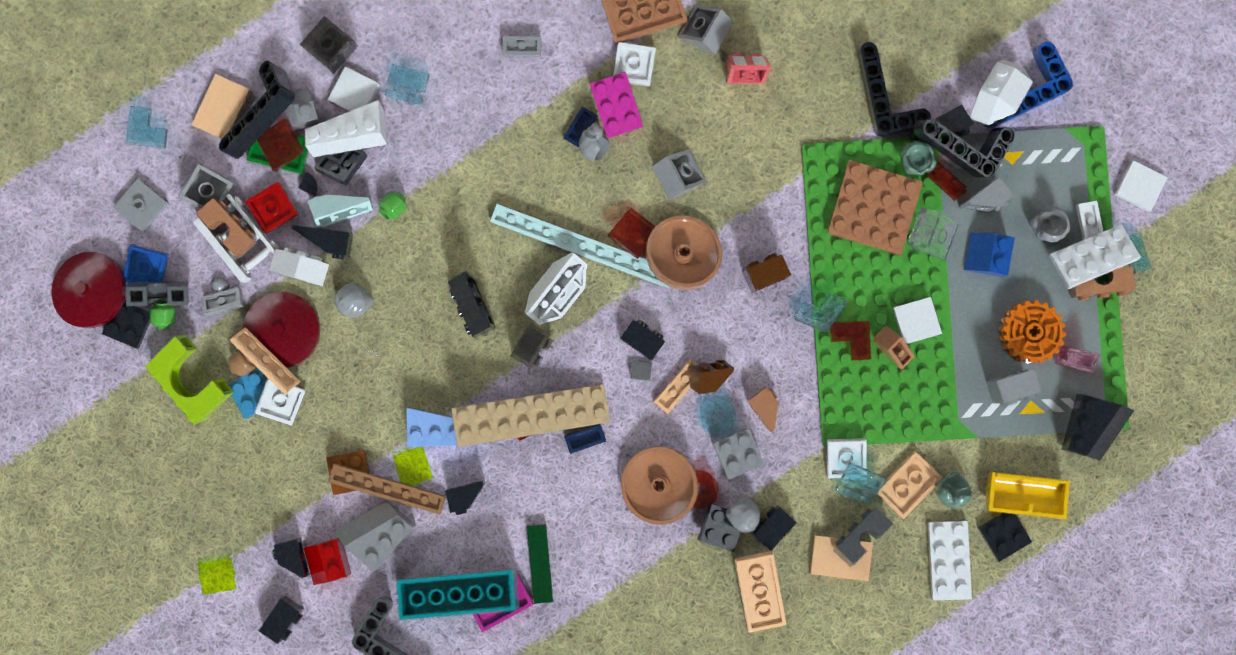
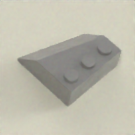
M387 500L334 532L343 545L374 572L385 562L416 525Z

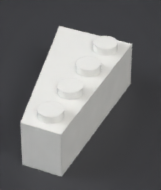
M379 100L305 129V146L313 157L387 144L386 115Z

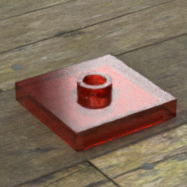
M285 118L266 130L257 140L272 171H278L305 153L290 122Z
M630 208L609 232L608 237L638 259L646 250L647 240L656 226L633 208Z

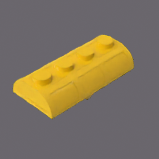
M991 472L987 479L986 508L988 511L1067 519L1070 480Z

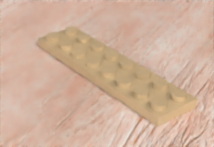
M604 384L451 409L457 448L610 422Z

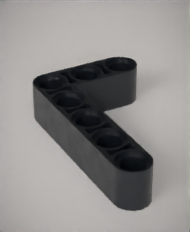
M872 42L864 43L859 49L857 57L874 133L877 136L883 137L913 131L914 125L918 121L917 115H921L924 120L931 119L930 112L924 108L896 114L891 113L878 48ZM863 50H869L871 56H866ZM867 68H873L875 75L869 74ZM871 86L878 87L879 93H874L871 90ZM875 105H881L883 112L877 111ZM898 119H903L906 123V126H900L898 123ZM879 123H885L887 130H882L879 127Z
M269 60L264 61L259 68V75L266 92L219 143V150L234 159L242 157L291 105L295 98L294 90L285 71Z
M934 119L919 120L914 125V133L971 175L979 178L994 176L1015 138L1014 130L1010 127L994 128L990 131L980 151H978Z

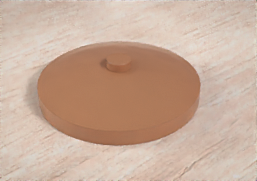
M674 216L661 221L652 230L646 244V259L652 273L661 282L672 288L691 290L704 286L716 275L722 262V247L716 233L703 221L690 216Z
M664 446L650 447L633 456L627 463L621 479L622 496L630 511L639 519L656 525L670 524L684 517L695 504L699 490L697 473L690 460L679 451Z

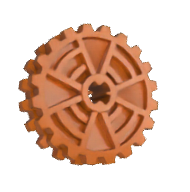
M1039 300L1013 305L1010 311L1007 310L1004 313L1006 317L1001 318L1000 323H1002V327L998 328V332H1001L1002 336L998 338L999 341H1003L1004 345L1002 348L1009 351L1008 355L1010 357L1016 356V361H1024L1030 364L1041 363L1046 359L1050 360L1053 358L1052 354L1059 353L1058 347L1064 345L1062 337H1066V332H1063V328L1066 326L1065 323L1060 321L1062 318L1061 314L1057 315L1055 313L1056 308H1049L1048 303H1039ZM1030 329H1032L1031 331L1034 330V335L1029 333Z

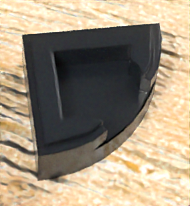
M306 172L298 188L317 197V182L313 175Z

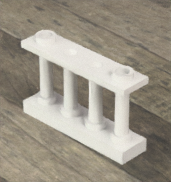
M227 194L226 197L231 202L227 210L231 213L237 209L242 215L241 225L244 227L248 223L255 231L254 239L258 240L260 238L267 247L247 263L240 265L236 260L238 257H235L222 243L229 236V229L221 235H216L213 229L208 228L200 218L196 219L193 223L240 282L247 283L252 279L249 276V270L270 253L274 255L275 249H280V247L273 239L270 241L243 208L244 202L238 196L234 197L231 194Z

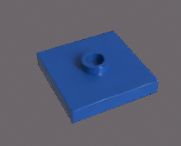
M130 244L124 270L126 282H164L169 254Z

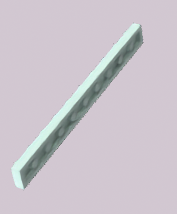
M496 204L490 220L493 224L568 252H573L576 255L668 289L670 287L661 282L652 273L647 260Z

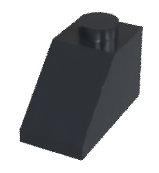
M485 480L445 490L450 513L455 512L456 515L467 513V509L472 507L483 489Z
M301 537L273 545V557L277 560L278 565L300 578L310 575Z

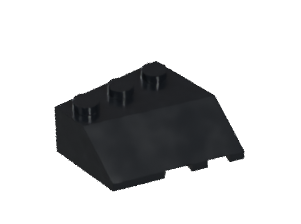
M465 271L448 281L450 294L458 304V313L460 317H464L466 322L464 327L467 334H471L475 338L494 330L495 326L474 276Z
M1076 394L1061 450L1100 461L1135 410L1085 394Z

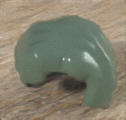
M914 141L907 144L901 151V164L907 174L923 175L925 172L932 171L937 164L934 158V149L927 143Z
M957 471L949 473L937 483L936 495L947 507L959 508L968 504L972 499V491L968 481Z

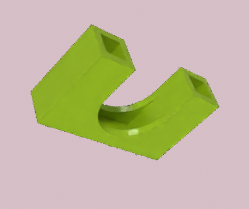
M183 334L175 336L145 367L148 369L149 374L159 382L163 391L168 393L173 399L174 404L185 413L186 418L195 425L205 421L234 391L223 378L211 381L199 394L191 393L183 386L180 379L181 366L198 349L187 335Z

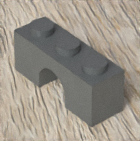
M189 281L128 282L126 285V305L147 306L153 302H165L168 305H188Z
M877 507L872 510L868 508L861 515L863 520L859 524L855 522L848 529L850 533L846 537L842 535L834 543L837 547L833 551L849 567L853 566L867 552L860 543L862 533H868L877 540L893 525Z

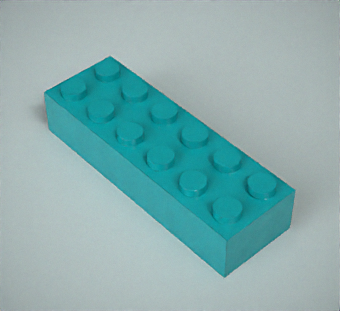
M516 569L396 580L399 620L519 609Z

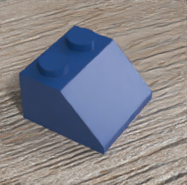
M970 233L964 270L998 277L1007 276L1009 274L1015 237L995 233Z

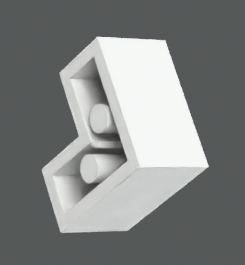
M284 247V251L275 249L269 271L323 286L329 264L323 263V258L313 255L309 258L308 253L298 250L296 252V250Z

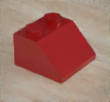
M339 538L304 547L313 585L328 583L351 575L344 545Z

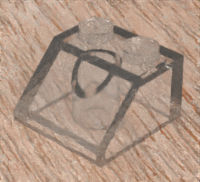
M920 208L907 244L917 251L946 260L959 225L940 211Z

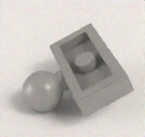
M216 278L212 283V287L217 293L201 297L203 313L206 317L244 307L241 289L236 287L227 290L228 283L224 278Z

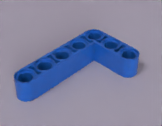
M1045 41L1033 51L1034 60L1046 83L1027 92L1024 98L1028 99L1031 105L1027 106L1023 99L1016 113L997 120V122L990 125L984 124L985 127L989 129L996 128L1064 95L1072 89V78L1052 42ZM1041 49L1046 50L1047 56L1042 54ZM1050 66L1056 69V73L1050 70ZM1058 82L1064 85V90L1059 87ZM1041 90L1047 93V98L1042 96Z

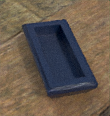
M582 106L563 139L579 148V139L582 132L594 124L598 115Z
M601 424L564 436L570 454L606 442Z

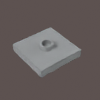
M137 178L113 208L139 230L145 232L168 205V202Z

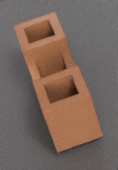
M212 198L196 215L211 229H216L220 224L226 223L230 233L222 243L235 257L241 258L257 243L254 239L255 234L249 228L245 229L241 225L242 220L236 214L232 215L227 210L229 206L222 199L219 201Z
M1122 267L1108 272V279L1105 285H1100L1095 279L1070 288L1071 298L1078 297V301L1089 300L1090 296L1097 295V298L1110 297L1111 293H1117V296L1129 295V291L1136 289L1133 267Z

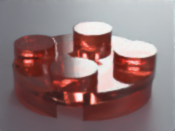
M696 470L698 482L705 490L702 491L701 495H697L693 508L704 509L709 506V503L716 501L719 487L716 479L710 473Z

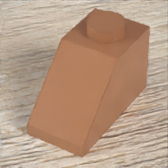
M887 326L873 338L877 347L901 370L915 357L902 336Z
M764 387L748 399L747 402L768 431L772 432L775 430L778 410L776 398L778 396L772 388Z

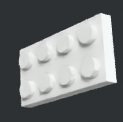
M1122 224L1053 252L1049 256L1067 289L1141 258Z
M968 521L927 522L931 599L933 601L972 599Z

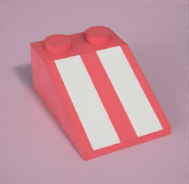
M732 54L728 56L727 83L764 84L771 70L767 57H762L761 54H751L750 56Z

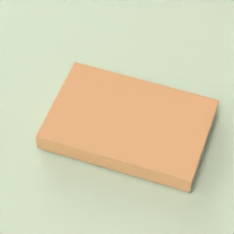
M215 74L192 122V126L222 139L237 123L251 90Z
M913 451L880 485L875 493L904 519L943 477L916 451Z
M814 535L810 574L869 581L873 542L860 541L867 552L853 566L849 567L833 551L837 547L834 543L839 538Z

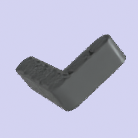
M382 596L373 603L353 636V647L364 655H408L377 636L378 631L393 607V602L389 597ZM379 602L386 603V611L379 608ZM369 619L376 620L377 626L371 627ZM364 636L367 643L361 644L358 637ZM375 646H381L383 654L376 653Z

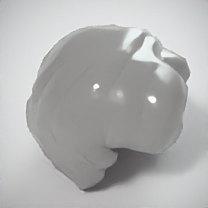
M594 123L584 130L579 139L580 151L583 157L590 161L602 158L610 149L609 140L603 136V128L598 123Z
M1057 207L1041 211L1039 215L1031 218L1029 224L1036 237L1041 241L1058 242L1070 231L1068 216L1062 209Z
M348 283L337 292L334 302L342 315L357 318L363 316L365 311L373 305L374 299L371 294L367 293L365 287Z
M749 496L740 497L736 503L728 507L726 517L738 531L748 533L755 530L759 523L760 508Z

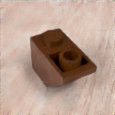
M716 360L714 363L701 362L698 365L691 366L690 388L698 394L716 392L734 372V367L725 360Z

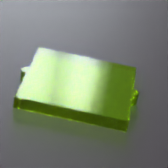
M423 446L412 450L406 449V452L393 455L402 483L419 485L420 482L433 478Z
M232 557L198 563L200 576L198 581L201 583L202 595L237 589L235 582L236 572L233 568Z

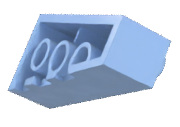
M407 408V447L457 445L452 417Z

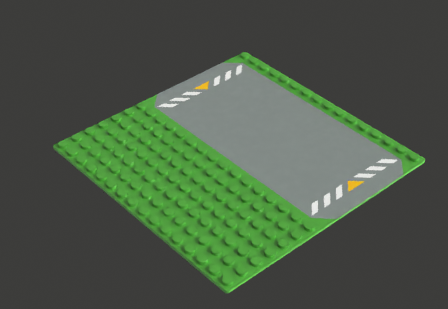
M1103 126L1014 131L1015 138L994 176L989 178L974 177L935 148H933L934 158L937 164L932 171L925 172L923 175L907 174L901 164V151L907 144L914 141L926 143L923 140L892 138L810 143L802 146L822 445L824 447H827V439L865 438L867 445L1066 433L1076 394H1085L1128 407L1119 296H1117V293H1111L1110 297L1097 298V295L1090 296L1089 300L1078 301V297L1071 298L1070 289H1067L1049 257L1053 252L1082 241L1076 210L1077 204L1097 201L1103 232L1113 228L1105 129ZM989 133L967 134L961 137V139L980 151ZM849 160L923 182L902 255L899 256L827 234ZM998 177L1014 194L1009 199L1011 203L997 212L995 210L989 213L961 210L959 207ZM1056 207L1062 209L1070 222V231L1058 242H1047L1038 239L1029 225L1031 218L1039 215L1041 211H1047ZM970 233H995L1015 237L1009 274L1007 276L998 277L964 270ZM1106 273L1094 279L1098 284L1105 285L1108 276ZM931 297L942 334L907 344L915 357L901 370L877 347L873 338L885 326L901 336L893 308ZM1039 300V303H1048L1049 308H1056L1055 313L1057 315L1061 314L1062 318L1060 321L1065 323L1066 326L1063 328V332H1066V337H1062L1064 345L1058 347L1059 353L1052 354L1053 358L1050 360L1046 359L1041 363L1030 364L1024 361L1018 362L1016 361V356L1010 357L1008 355L1009 351L1002 348L1004 343L999 341L998 338L1002 336L1001 332H998V328L1002 327L1000 320L1006 317L1004 313L1007 310L1010 311L1013 305L1025 301ZM1030 329L1029 333L1034 335V330L1031 331L1032 329ZM1035 369L1042 391L1036 393L1035 398L1028 400L1017 399L1018 403L1009 406H1000V403H993L986 381L1021 370ZM1129 419L1122 429L1129 428Z

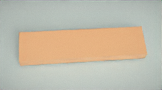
M246 327L230 339L285 395L300 383V380Z

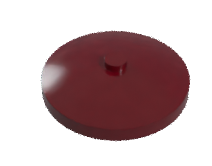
M83 252L72 256L61 265L54 277L51 290L54 308L64 321L76 327L96 328L108 323L120 311L126 296V279L121 267L112 258L97 252Z
M275 292L261 297L250 307L243 322V328L246 327L286 368L299 365L308 359L316 349L320 338V321L315 309L304 298L288 292Z

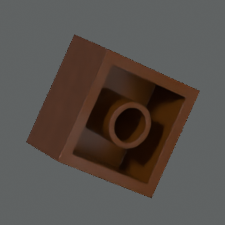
M776 253L765 257L763 259L764 262L759 263L757 260L746 266L743 275L751 293L781 282L791 276L783 254L777 256Z

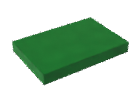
M269 127L249 148L246 161L303 175L309 152L305 146V136L291 132L280 133L279 129Z

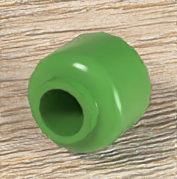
M388 192L379 201L378 211L388 220L398 219L407 209L405 196L400 192Z
M154 302V305H151L149 308L150 323L157 326V329H169V326L175 324L176 308L174 305H168L165 302Z

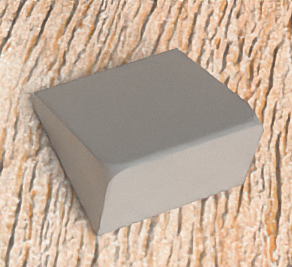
M633 360L631 379L650 381L652 362Z

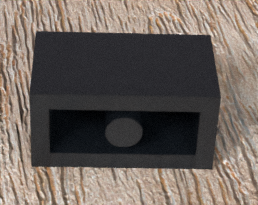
M638 319L636 322L633 320L620 340L652 361L665 342L662 339L664 336L656 330L652 333L646 329L648 325Z
M778 505L776 508L772 506L765 514L767 516L763 522L759 521L752 533L770 551L778 545L797 523Z
M283 596L279 599L259 629V632L276 644L283 640L286 641L292 633L290 629L293 624L297 625L302 619L303 615L301 613L304 608L287 596Z

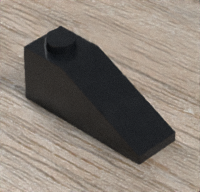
M962 105L934 119L960 138L970 132L969 129L974 124ZM914 131L909 136L910 140H922Z
M292 225L293 230L326 253L332 255L333 259L344 260V257H350L353 239L351 233Z

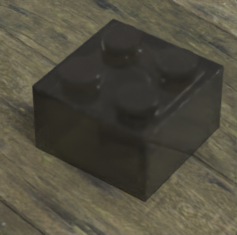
M325 16L299 44L333 75L358 47L352 38Z
M530 322L510 356L529 368L538 367L543 360L541 354L544 349L548 351L553 343L551 340L552 335Z

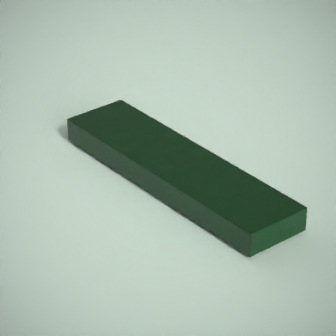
M547 525L527 526L534 604L553 602Z

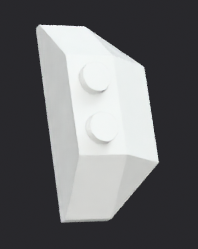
M1007 60L998 61L978 94L970 118L990 125L994 121L1016 113L1033 82L1023 66Z
M573 252L553 262L530 291L525 314L539 325L562 318L585 289L587 264Z

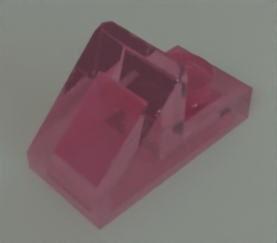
M1060 346L1055 364L1073 368L1082 373H1094L1100 354L1068 346Z

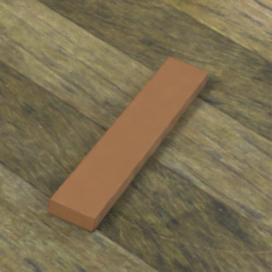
M337 463L333 464L328 480L329 483L439 515L446 499V495Z

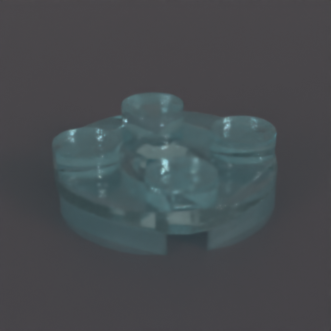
M713 397L701 405L698 411V422L707 433L716 436L724 435L733 429L736 422V411L730 401L721 397ZM715 411H718L719 414H722V418L719 419V422H716L715 419H712V415L715 414Z

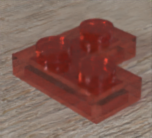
M869 321L830 323V342L850 341L851 361L871 360Z

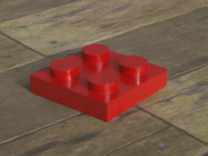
M280 182L274 183L245 201L265 234L270 233L299 215Z

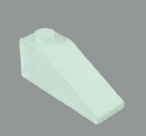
M323 195L308 200L317 228L373 211L369 197Z

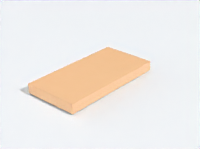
M773 551L734 558L748 632L786 625Z

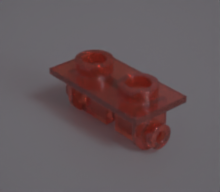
M940 162L927 175L930 180L954 201L967 191L966 186Z

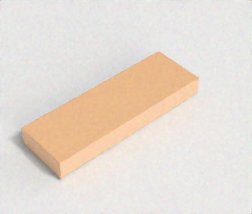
M692 359L685 364L653 401L667 414L690 389L691 366L698 365Z

